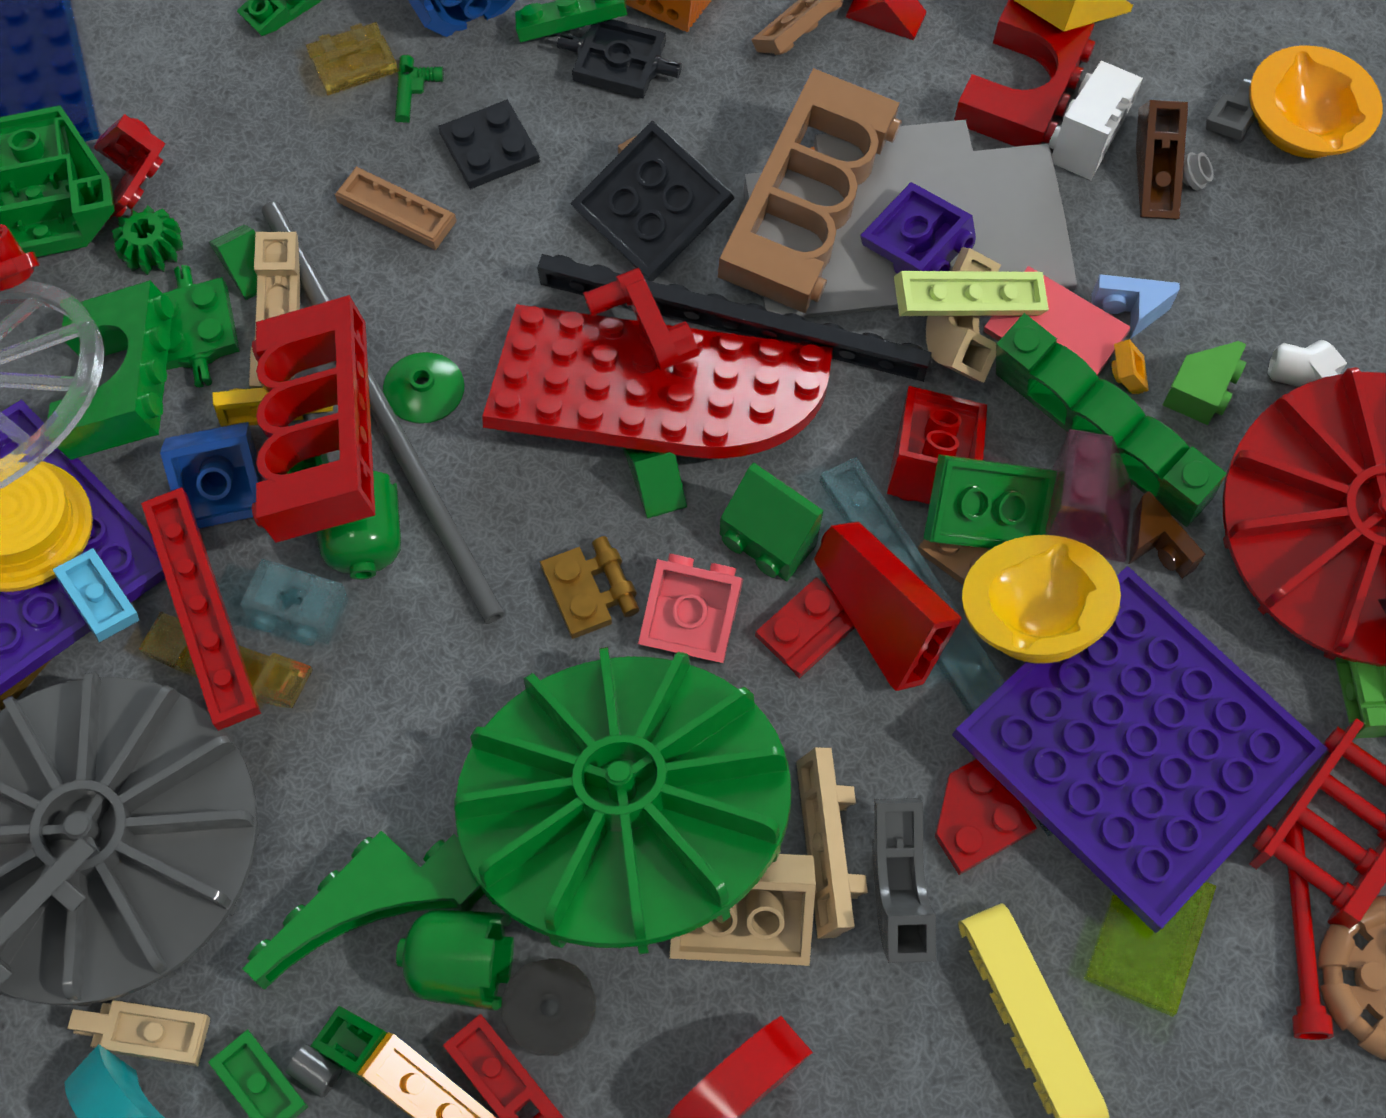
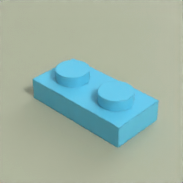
M94 548L53 569L57 580L98 642L140 621L136 610Z

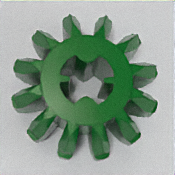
M147 205L144 211L140 213L132 208L131 217L129 218L118 217L119 228L112 230V238L115 242L114 250L118 258L125 262L132 272L141 267V270L149 275L154 265H157L164 272L165 260L177 263L178 255L176 252L183 250L181 229L174 218H170L163 208L155 212L154 209Z

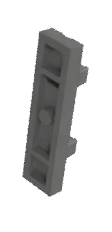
M83 836L0 917V946L51 895L70 912L75 911L86 899V894L69 880L77 872L76 869L96 849ZM0 958L1 986L12 975L14 970Z

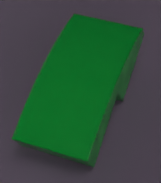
M248 0L237 12L261 36L275 32L322 0Z

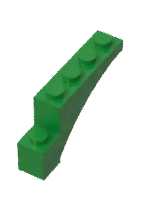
M380 831L374 838L367 837L354 849L351 855L353 859L340 872L335 870L322 880L317 888L319 893L306 906L304 904L298 905L286 916L283 921L284 928L271 940L265 939L255 946L248 955L247 959L249 962L242 969L265 990L289 967L309 953L351 930L381 919L410 912L436 909L469 911L485 892L470 871L464 858L459 838L453 834L446 842L443 840L436 842L423 858L425 863L420 867L383 831Z

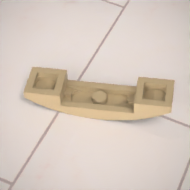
M256 232L254 271L258 276L256 322L300 309V267L298 235L296 232ZM252 347L249 386L250 388H261L263 386L259 382L256 373L258 362L255 359Z

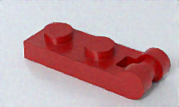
M481 1013L443 1044L446 1051L499 1118H519L516 1113L530 1101L539 1111L533 1118H564Z

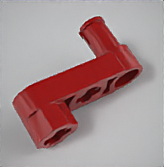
M639 267L616 276V281L588 292H583L592 317L624 303L627 306L631 305L660 371L699 356V350L693 333L686 321L667 328Z

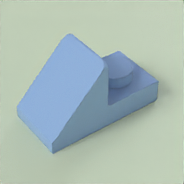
M1100 274L1092 292L1091 303L1109 314H1119L1124 311L1131 312L1130 338H1133L1170 310L1180 290V283Z

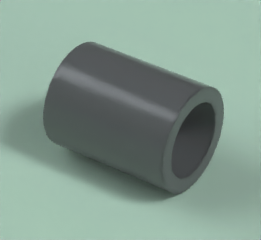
M305 1044L290 1061L286 1073L323 1098L329 1093L340 1077L342 1068L308 1044Z

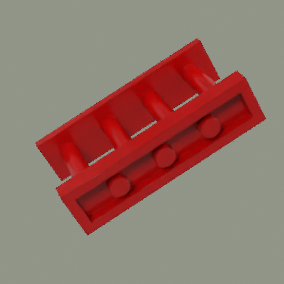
M1357 718L1345 730L1337 726L1325 740L1323 745L1328 748V753L1276 826L1273 828L1268 824L1255 839L1252 846L1258 851L1249 863V865L1257 870L1273 855L1332 899L1330 904L1336 908L1327 922L1330 925H1343L1348 929L1361 921L1386 883V814L1330 775L1339 759L1344 757L1386 787V765L1352 742L1364 725ZM1319 789L1377 830L1376 835L1382 840L1375 850L1371 847L1365 850L1307 807ZM1295 822L1355 864L1353 869L1359 874L1352 885L1348 882L1342 884L1283 841Z

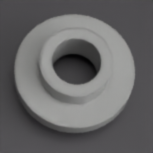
M1203 152L1185 154L1183 168L1184 184L1191 186L1196 191L1205 188L1206 184L1211 182L1214 176L1209 158Z

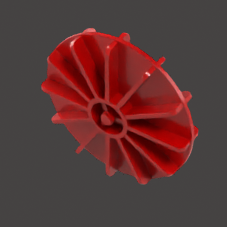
M1358 367L1347 368L1343 374L1328 376L1306 383L1282 395L1262 412L1246 431L1234 452L1225 478L1222 499L1225 529L1223 542L1224 547L1230 550L1231 557L1247 588L1261 605L1258 610L1263 616L1268 613L1294 636L1312 647L1323 651L1324 657L1334 660L1338 657L1351 662L1382 667L1386 666V614L1378 599L1386 598V373L1361 372Z

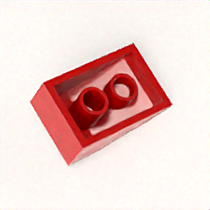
M908 386L890 469L887 494L897 496L906 501L930 504L939 454L983 460L988 404Z

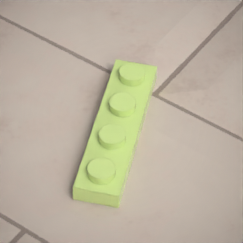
M901 271L894 276L899 316L1023 315L1024 313L1027 315H1042L1049 310L1043 272Z

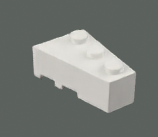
M1104 61L1099 63L1093 74L1087 72L1079 88V95L1076 99L1071 100L1065 112L1062 125L1056 127L1050 139L1049 147L1054 149L1051 156L1053 164L1092 180L1135 101L1143 78Z

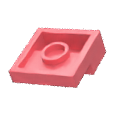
M669 554L668 561L657 559L638 644L675 653L683 652L689 656L724 663L743 578L735 576L736 568L711 563L710 570L693 567L694 559L680 555Z

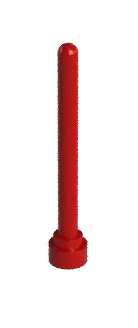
M1295 822L1286 835L1285 842L1306 857L1303 826ZM1288 867L1301 1005L1296 1007L1297 1014L1292 1016L1293 1034L1296 1039L1327 1040L1334 1037L1332 1016L1326 1014V1007L1320 1004L1309 883Z

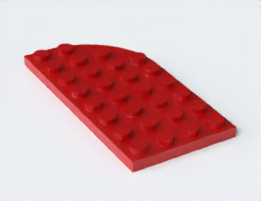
M516 304L482 415L483 428L651 452H671L674 455L696 458L723 459L756 454L776 447L793 438L815 418L826 396L833 348L813 344L803 346L795 342L690 328L699 350V356L660 371L638 321L599 315L592 317L591 314Z

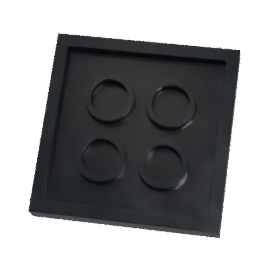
M652 120L570 204L636 268L639 267L642 274L653 282L735 198L732 192Z

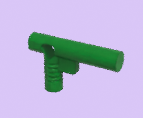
M402 55L399 58L396 122H410L412 94H422L424 92V82L426 81L443 82V67L418 68L414 67V58L412 56Z

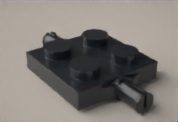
M610 19L591 24L590 29L581 38L560 32V36H558L557 48L578 53V58L572 70V79L576 82L644 99L649 84L657 73L675 77L676 79L681 74V62L678 63L661 58L666 44L665 32Z

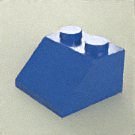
M249 422L164 439L160 454L170 490L173 491L181 487L184 489L198 528L253 517L252 504L256 502V483L261 482V475L256 464L257 452Z

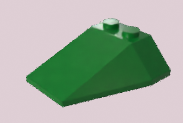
M61 105L0 117V224L8 227L24 253L33 251L36 257L87 247L113 214L115 208L110 178Z

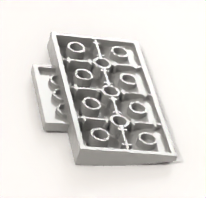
M966 120L900 126L894 142L886 141L881 154L876 153L871 174L865 182L858 185L850 219L843 227L836 230L830 262L824 268L821 277L826 279L827 283L819 302L811 300L806 313H803L762 296L764 308L767 311L783 315L794 313L803 318L898 308L894 276L897 273L894 271L893 262L863 246L860 235L910 182L973 215L976 241L972 249L1001 264L1000 272H1024L1030 266L1038 272H1043V275L1066 289H1076L1077 281L1071 245L1049 145L1038 144L973 151ZM828 133L815 135V151L846 162L856 161L864 157L862 151L850 142ZM787 170L778 188L822 206H833L844 200L839 191L833 187L792 170ZM762 172L745 174L743 191L745 204H747ZM766 213L756 233L764 238L802 252L814 251L823 245L818 235L810 230ZM958 255L950 262L949 271H952Z

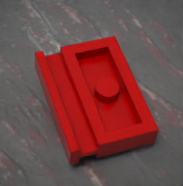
M816 577L756 631L755 637L800 679L855 627L835 594Z

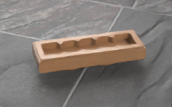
M355 167L335 193L338 203L434 250L438 248L456 223L454 213L359 167Z

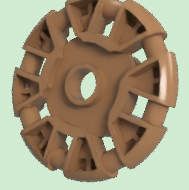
M1379 896L1375 898L1361 921L1350 929L1343 925H1330L1320 947L1318 969H1322L1324 985L1320 986L1322 997L1334 1021L1342 1031L1347 1029L1359 1040L1357 1043L1359 1047L1380 1059L1386 1060V896ZM1357 932L1368 941L1361 949L1355 945L1353 939ZM1342 970H1354L1356 986L1344 984ZM1364 1008L1378 1019L1373 1026L1360 1016Z

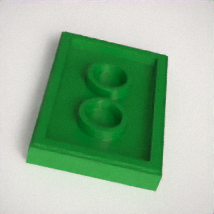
M939 454L923 539L929 542L992 549L1015 538L1045 535L1057 471L1047 468Z

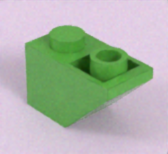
M1237 341L1187 355L1162 406L1206 425L1209 424L1215 413L1222 416L1233 393L1226 391L1229 382L1237 384L1247 362L1240 360L1246 344Z

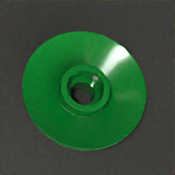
M431 352L415 353L402 358L391 367L384 380L383 393L396 416L413 423H431L445 418L457 408L464 394V379L458 366L447 357ZM422 377L429 379L425 384L415 383L417 379Z

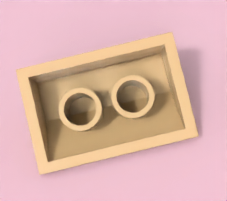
M779 854L777 861L770 865L760 881L743 899L730 909L729 919L723 923H719L714 919L696 930L671 939L670 959L810 966L816 887L814 856Z

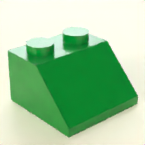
M753 462L721 516L719 535L722 536L723 543L730 550L737 554L745 552L755 559L757 567L764 574L772 578L778 575L787 582L817 546L824 510Z

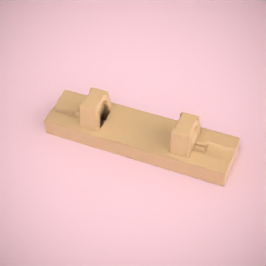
M815 747L796 761L807 855L814 856L816 881L814 913L817 938L825 939L836 938L842 933L855 928L851 899H858V896L867 894L868 888L866 875L848 874L840 811L856 804L854 787L836 785L832 748Z

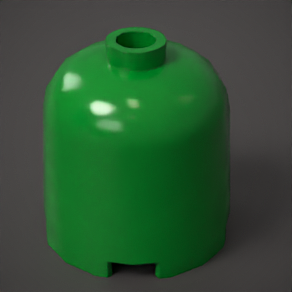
M373 471L376 516L316 532L318 548L323 561L329 568L340 573L349 574L352 579L364 580L376 576V572L392 564L401 551L397 483L391 484L390 476L378 471Z
M432 910L417 918L411 926L407 938L399 940L396 951V963L398 967H403V976L408 989L416 997L429 1002L497 1011L503 1004L502 997L497 996L500 983L509 984L513 963L514 937H507L504 933V926L510 925L511 917L507 913Z

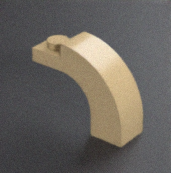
M962 247L952 271H999L1001 264L971 248ZM927 316L926 343L928 351L932 352L931 357L937 363L971 380L984 383L996 357V342L980 335V316Z

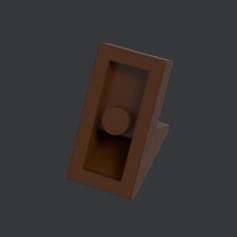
M1148 491L1142 496L1133 512L1129 564L1155 547L1163 566L1170 571L1175 570L1183 579L1197 568L1206 554L1154 495Z

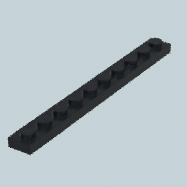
M542 254L537 266L540 285L583 295L585 291L588 292L616 281V276L620 275V273L613 272L606 266L598 264L589 266L577 263L564 255H555L553 257ZM643 276L662 316L737 335L795 342L803 346L813 344L833 348L832 359L924 382L932 352L923 350L919 345L913 343L898 344L886 341L874 333L858 334L844 330L843 327L834 323L819 324L807 321L798 314L786 313L783 315L767 311L758 304L748 303L743 305L728 301L719 294L711 293L704 295L692 292L679 284L664 285L652 282L649 278ZM626 303L622 304V306L632 308L631 305L627 306Z

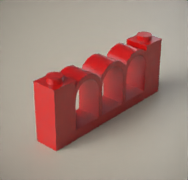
M350 295L256 322V340L252 341V350L258 362L256 369L258 380L267 392L258 405L256 417L258 425L268 438L259 450L256 461L258 471L265 480L256 483V502L252 504V514L257 526L264 528L274 542L277 543L376 516L366 322ZM336 361L335 368L289 380L301 371ZM338 405V413L288 426L301 415ZM339 450L340 460L287 474L292 467L305 459Z

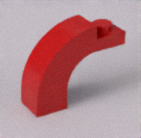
M779 1016L759 1030L714 1068L676 1104L667 1118H741L763 1097L783 1083L813 1052L784 1018Z

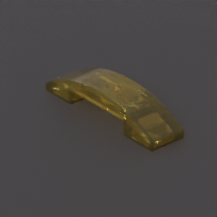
M160 612L139 650L173 669L198 679L179 619ZM238 645L257 701L284 708H293L313 671L312 667L273 652L271 656H267Z

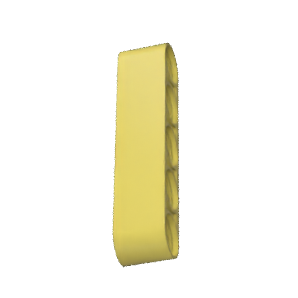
M1000 903L959 921L960 934L962 938L967 936L972 950H969V953L982 980L987 979L993 990L990 996L1003 1023H1009L1015 1037L1011 1038L1025 1068H1031L1037 1080L1033 1085L1047 1114L1053 1113L1055 1118H1109L1106 1103L1008 908L1003 903Z

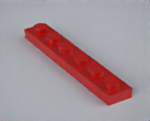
M181 487L142 502L141 505L214 727L219 731L261 714L186 492Z

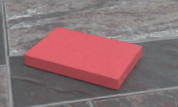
M1028 266L1024 272L1038 271ZM1043 275L1049 310L1042 315L1028 316L1056 337L1057 343L1069 348L1082 358L1098 376L1115 353L1114 344L1123 341L1131 327ZM1022 315L992 316L984 326L983 332L999 341Z

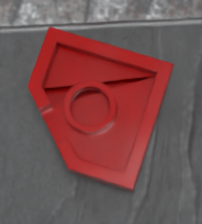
M977 759L949 774L935 838L959 875L1034 833L1037 829L1020 801Z

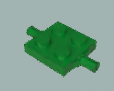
M181 265L182 271L179 266L174 269L177 288L163 293L170 298L174 307L170 331L171 347L168 350L166 370L179 367L192 368L194 385L201 388L204 387L203 381L206 386L212 384L209 363L222 356L240 352L228 287L224 279L220 277L193 284L191 267Z

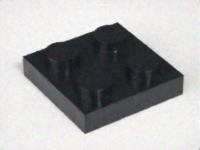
M508 99L438 126L443 141L470 189L540 162L539 153Z

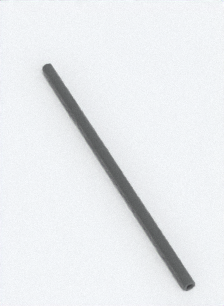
M272 201L263 206L262 213L272 232H295L278 202ZM298 238L300 283L311 304L316 305L332 300ZM368 366L370 412L485 624H490L502 618L504 612Z

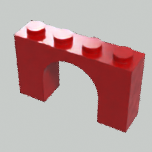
M1008 0L998 20L993 44L1033 58L1046 69L1050 81L1038 88L1019 90L972 74L958 101L954 121L966 120L969 130L1015 147L1043 143L1049 144L1059 124L1053 120L1056 115L1064 116L1071 95L1066 94L1068 88L1075 90L1080 81L1084 68L1079 67L1081 61L1088 63L1094 50L1096 41L1090 40L1095 24L1092 23L1068 31H1062L1016 1Z

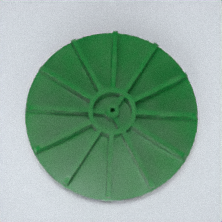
M605 647L599 648L600 660L566 668L542 680H539L536 675L531 673L524 678L526 688L524 691L500 709L485 727L479 726L474 729L470 736L472 747L464 762L458 781L456 798L454 799L457 835L464 858L472 875L492 904L497 905L510 917L531 930L548 936L551 945L563 948L566 943L596 948L637 946L639 955L649 953V944L667 941L687 934L710 923L714 919L719 923H723L730 918V909L750 892L770 865L778 859L791 809V780L788 761L778 734L766 715L755 704L754 694L747 687L738 689L723 678L690 665L689 655L683 652H677L673 660L632 656L610 658L609 649Z

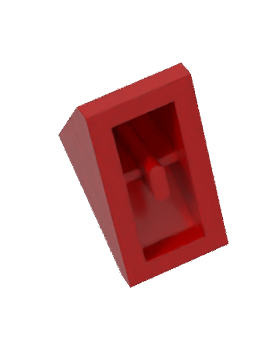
M853 0L846 18L914 41L927 11L918 0Z

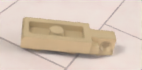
M112 1000V1003H102L100 1013L73 1009L67 1029L73 1030L74 1034L92 1036V1048L100 1044L113 1054L199 1066L211 1018L200 1013Z

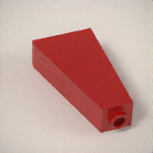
M860 522L831 525L822 536L821 546L814 557L815 563L890 686L895 691L923 685L962 617Z

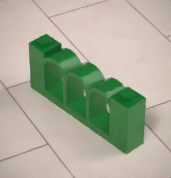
M1024 313L996 343V375L1140 491L1144 494L1150 491L1170 515L1185 527H1188L1213 500L1227 473L1193 446L1190 448L1168 426L1153 417L1146 416L1138 404L1120 388L1104 379H1099L1094 370L1082 358L1069 348L1057 343L1056 337Z

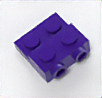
M912 182L860 235L862 245L893 262L894 271L897 274L901 271H949L950 262L960 253L961 248L972 249L976 241L973 215Z

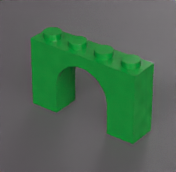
M151 280L65 306L60 338L84 362L127 350L122 365L107 382L91 391L50 403L45 437L70 460L159 435L160 420L163 414L164 384L167 380L168 350L171 347L170 331L174 307L170 298L163 294Z

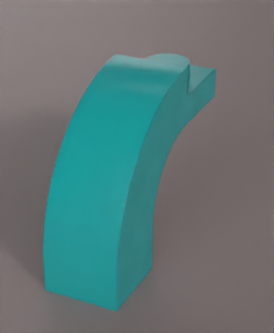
M100 1044L64 1081L67 1099L77 1118H165L144 1095L139 1085L136 1070Z

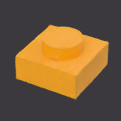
M1130 339L1115 343L1116 360L1112 361L1111 366L1117 383H1123L1132 394L1149 391L1144 355Z

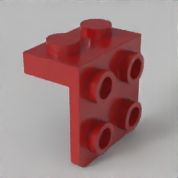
M125 114L109 127L93 146L95 150L126 171L113 192L115 211L110 218L113 216L116 218L121 217L127 208L132 209L144 192L140 186L147 177L151 178L157 172L163 162V159L158 155L166 144L150 133V129L142 121L130 118Z

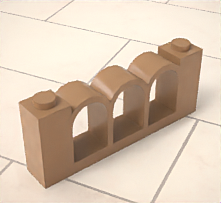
M813 68L719 258L718 278L803 313H806L811 300L819 302L827 280L821 277L824 268L830 262L836 230L843 227L850 219L858 185L865 182L871 174L876 153L881 154L886 141L894 142L902 120L896 118L900 103ZM810 126L854 144L862 151L864 157L856 161L846 162L800 145ZM789 169L833 187L839 191L844 200L833 206H822L778 188ZM766 213L810 230L818 235L823 245L814 251L802 252L764 238L756 233Z

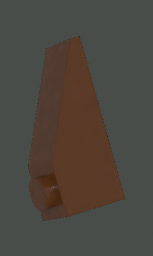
M1149 100L1139 108L1136 156L1140 217L1180 219L1188 102Z

